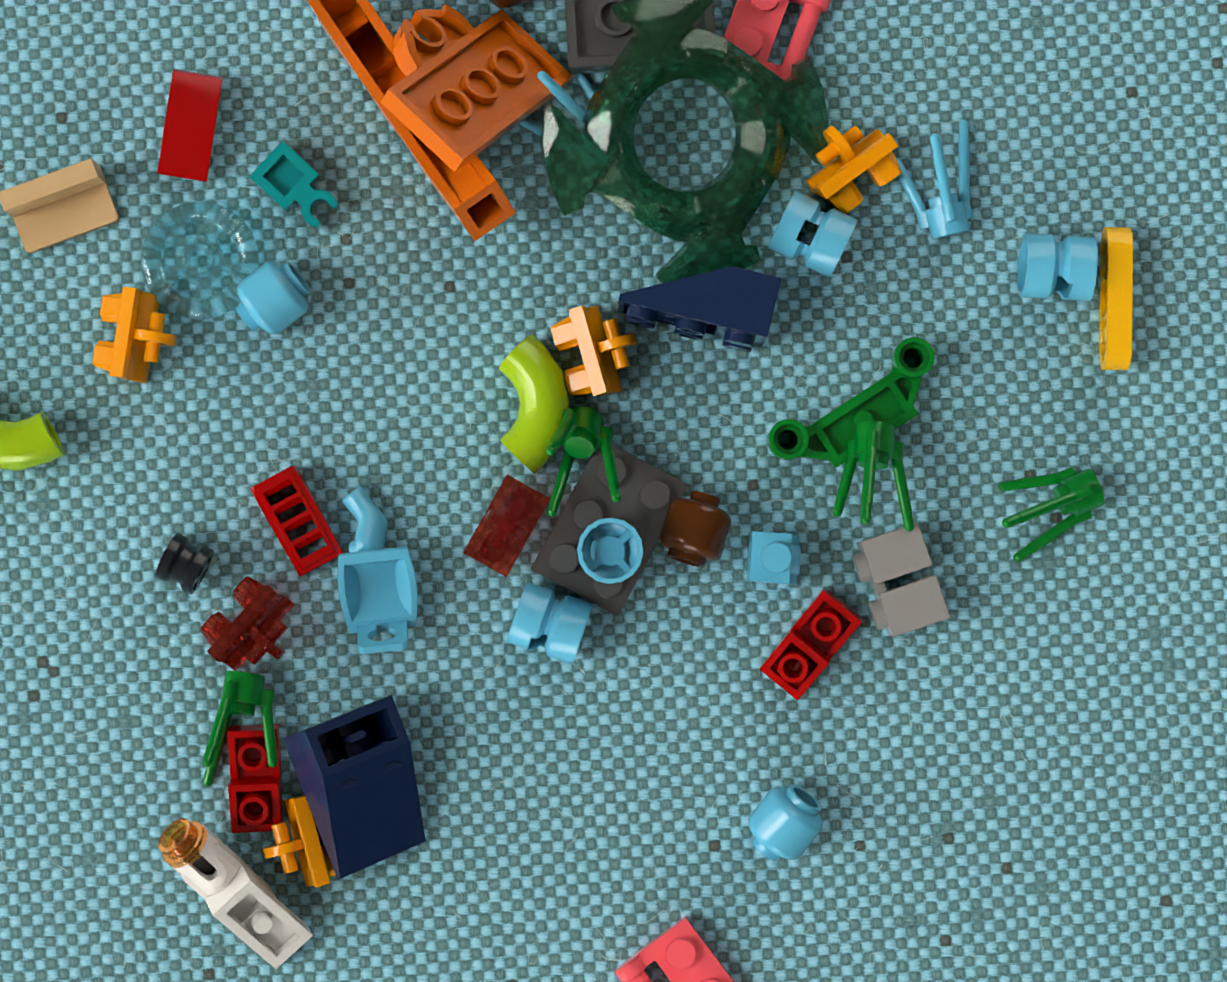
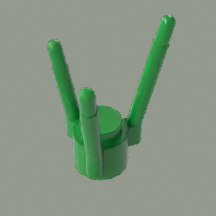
M585 406L573 409L566 408L562 421L546 448L548 456H553L561 444L565 448L547 509V514L550 517H554L557 514L574 458H587L596 452L599 446H601L611 499L613 502L621 500L620 484L611 443L613 429L604 426L602 415L593 408Z
M866 421L856 424L855 440L848 441L847 459L833 507L834 516L839 517L843 512L858 462V466L864 468L860 521L864 525L869 524L873 504L875 470L888 468L890 460L892 462L904 528L909 532L914 529L911 502L903 464L904 443L895 441L896 427L894 425L878 421Z
M1070 467L1054 474L1020 478L999 483L998 489L1000 491L1059 484V486L1053 488V499L1003 519L1002 525L1005 528L1024 523L1056 509H1060L1063 515L1071 513L1070 516L1015 553L1013 556L1014 561L1021 562L1076 524L1091 519V510L1105 504L1101 485L1091 469L1075 473L1074 469Z
M226 671L221 702L202 760L203 766L206 767L203 777L204 786H211L232 714L252 717L255 715V708L261 707L267 763L272 768L277 766L276 738L272 711L275 691L264 689L265 676L242 671Z

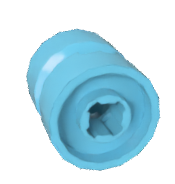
M795 190L767 249L790 260L798 256L804 257L805 267L830 278L858 220L834 208L825 213L821 211L820 201ZM805 220L819 226L810 244L797 238Z
M1024 233L1018 259L1017 287L1019 297L1048 299L1053 292H1058L1062 300L1091 301L1095 290L1098 267L1096 238L1067 235L1062 242H1056L1053 234Z
M612 517L599 519L587 526L580 536L577 547L579 563L585 573L598 582L606 584L623 582L631 577L641 564L643 556L642 539L636 529L624 520Z
M526 582L509 631L507 643L531 651L542 646L545 647L547 656L573 664L593 604L568 595L561 600H557L553 590Z

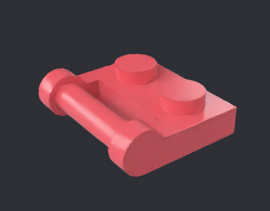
M737 0L718 50L716 63L788 89L799 90L804 76L800 70L821 13L828 11L831 0ZM790 1L803 6L782 65H776L768 62V58Z
M686 916L635 953L614 971L621 982H652L644 969L653 961H656L671 982H735Z

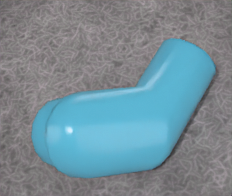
M360 486L342 500L343 504L358 521L355 540L349 543L350 553L384 549L388 528L386 517Z

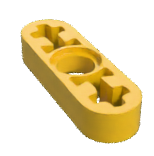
M1104 227L1100 242V367L1102 370L1127 371L1130 368L1132 358L1133 236L1130 227Z

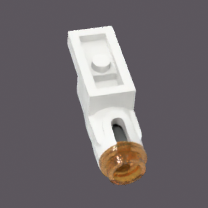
M181 818L172 822L164 830L158 842V848L163 853V860L181 875L186 884L205 899L212 915L275 969L313 936L308 925L276 898L270 885L203 824Z

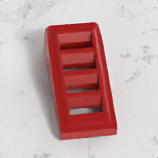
M290 466L250 488L300 577L337 558L339 554L344 553L297 466ZM293 484L297 492L273 505L270 496ZM303 502L307 510L283 523L279 514ZM313 519L317 528L292 540L289 532ZM321 537L324 538L326 546L304 558L301 557L299 549Z

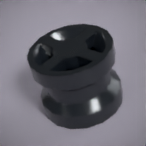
M176 533L160 559L155 577L163 581L172 579L180 583L183 591L193 594L210 566L214 550L206 546L197 548L189 544L188 537Z

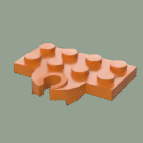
M444 4L441 10H417L410 21L405 18L394 36L392 51L397 66L406 77L387 90L381 103L448 167L456 172L554 97L549 89L538 79V72L545 71L563 89L573 76L502 9L474 28L461 13ZM418 34L424 36L429 42L420 38Z

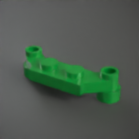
M910 337L903 340L893 352V366L890 374L809 427H804L800 422L792 419L779 421L771 428L768 434L770 451L782 460L806 458L829 461L833 469L846 462L848 441L855 440L856 424L866 421H878L892 424L897 429L918 415L913 405L922 376L931 369L934 363V352L931 345L918 337ZM905 352H913L917 355L919 363L916 368H910L904 363L903 356ZM788 432L794 436L795 446L793 449L786 450L779 445L778 437L781 433Z

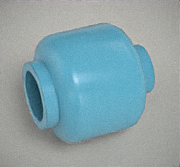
M268 261L238 284L237 293L241 304L235 309L243 322L252 331L261 327L267 333L278 334L309 310L307 296L312 291L305 279L291 263L286 262L281 265L276 261Z
M791 784L788 788L774 787L766 794L748 819L749 828L755 837L752 841L753 846L762 855L771 860H776L778 856L789 860L797 859L805 852L823 828L822 818L819 814L822 810L821 805L811 794L797 785Z

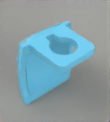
M408 547L339 554L337 574L339 598L350 634L357 633L358 652L360 654H370L408 648V627L416 626L418 609L417 582ZM388 630L389 634L395 635V637L384 641L371 640L372 637L377 636L378 631Z

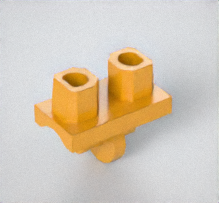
M831 125L823 131V136L828 145L815 154L818 161L825 167L805 182L814 194L825 198L836 210L847 214L864 200V197L852 181L864 171L868 173L874 184L880 187L888 184L901 174L900 166L892 152L898 145L891 134L883 135L878 129L873 130L864 137L856 125L844 134H841Z
M123 287L122 293L108 294L102 297L100 309L102 321L117 324L114 342L99 340L95 345L92 361L94 366L109 371V376L133 382L147 383L150 362L158 363L161 345L175 346L177 338L176 335L163 333L166 314L158 313L159 295L143 292L137 288Z
M582 305L570 309V317L561 320L550 328L555 346L559 351H567L579 347L584 364L564 370V378L569 394L604 396L623 391L617 370L630 366L625 349L638 344L636 334L631 333L621 336L617 319L603 322L599 306L585 307Z
M296 796L282 800L293 839L290 840L286 822L272 825L276 844L263 848L265 859L280 856L284 874L298 870L294 855L296 851L305 887L314 886L317 888L330 884L329 877L336 874L325 846L321 847L316 830L317 825L306 797Z

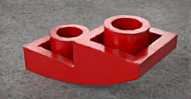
M173 69L157 174L207 182L223 77Z
M824 587L771 652L759 670L798 701L827 667L830 659L862 623L863 618Z
M263 724L229 726L227 730L230 766L228 793L231 833L273 831L272 825L282 822V770L279 724H274L278 763L273 768L269 767L267 763Z

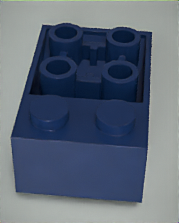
M730 266L621 293L618 301V312L625 313L627 317L626 322L633 325L654 329L656 321L675 326L674 334L703 340L705 333L723 337L722 345L725 347L751 352L754 345L762 347L767 339L782 278Z
M392 695L282 738L337 879L344 878L426 841L411 745Z

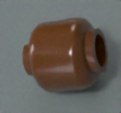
M692 491L690 499L677 498L671 501L660 533L661 543L665 548L669 549L667 557L700 568H705L707 561H716L721 557L732 520L726 511L718 508L719 498L707 493Z

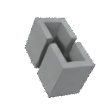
M914 523V529L910 532L902 527L857 542L860 553L854 554L852 557L861 583L870 581L876 600L870 601L868 604L877 630L886 628L888 636L895 637L950 618L936 575H929L888 590L886 589L885 581L932 566L918 523Z

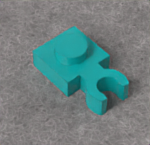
M284 141L249 176L287 213L298 203L301 206V214L304 220L315 229L319 230L323 226L312 214L313 207L317 203L326 202L335 211L340 208L338 201L330 192L314 190L312 188L321 176Z

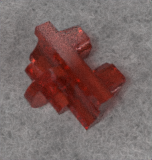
M507 474L463 553L508 577L551 499Z
M247 576L233 590L232 597L244 608L237 618L232 622L226 615L218 611L212 614L200 627V631L211 645L207 652L216 661L225 663L235 671L246 659L256 665L266 652L278 660L286 653L276 641L288 629L281 621L282 618L295 605L285 594L269 584L264 586Z

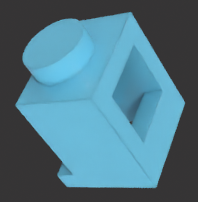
M758 531L749 532L746 582L796 585L801 557L799 535Z

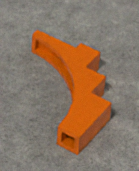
M306 0L339 53L363 83L383 116L405 143L428 180L473 240H478L514 215L516 211L496 179L478 156H475L454 172L381 103L387 90L406 76L397 66L392 51L394 38L368 0Z

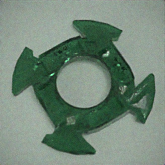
M622 0L612 5L611 7L619 23L631 24L636 36L631 37L591 97L582 123L585 124L583 133L556 106L547 105L543 109L542 153L548 183L562 215L566 216L584 208L585 195L594 192L645 229L672 240L686 242L657 271L655 277L662 283L730 266L746 269L760 262L761 259L757 246L745 244L741 234L779 175L789 150L791 137L804 149L813 162L818 165L822 164L818 161L815 154L828 145L823 136V131L829 127L824 90L810 56H806L792 64L791 77L783 80L726 38L704 29L693 28L694 23L715 0ZM678 79H695L708 84L719 92L731 109L736 130L734 149L725 168L709 183L691 190H672L657 183L642 167L634 146L635 122L643 103L659 87Z

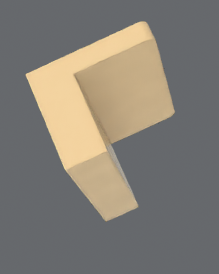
M92 158L0 191V202L3 210L13 217L24 249L30 254L119 221V215L101 166Z

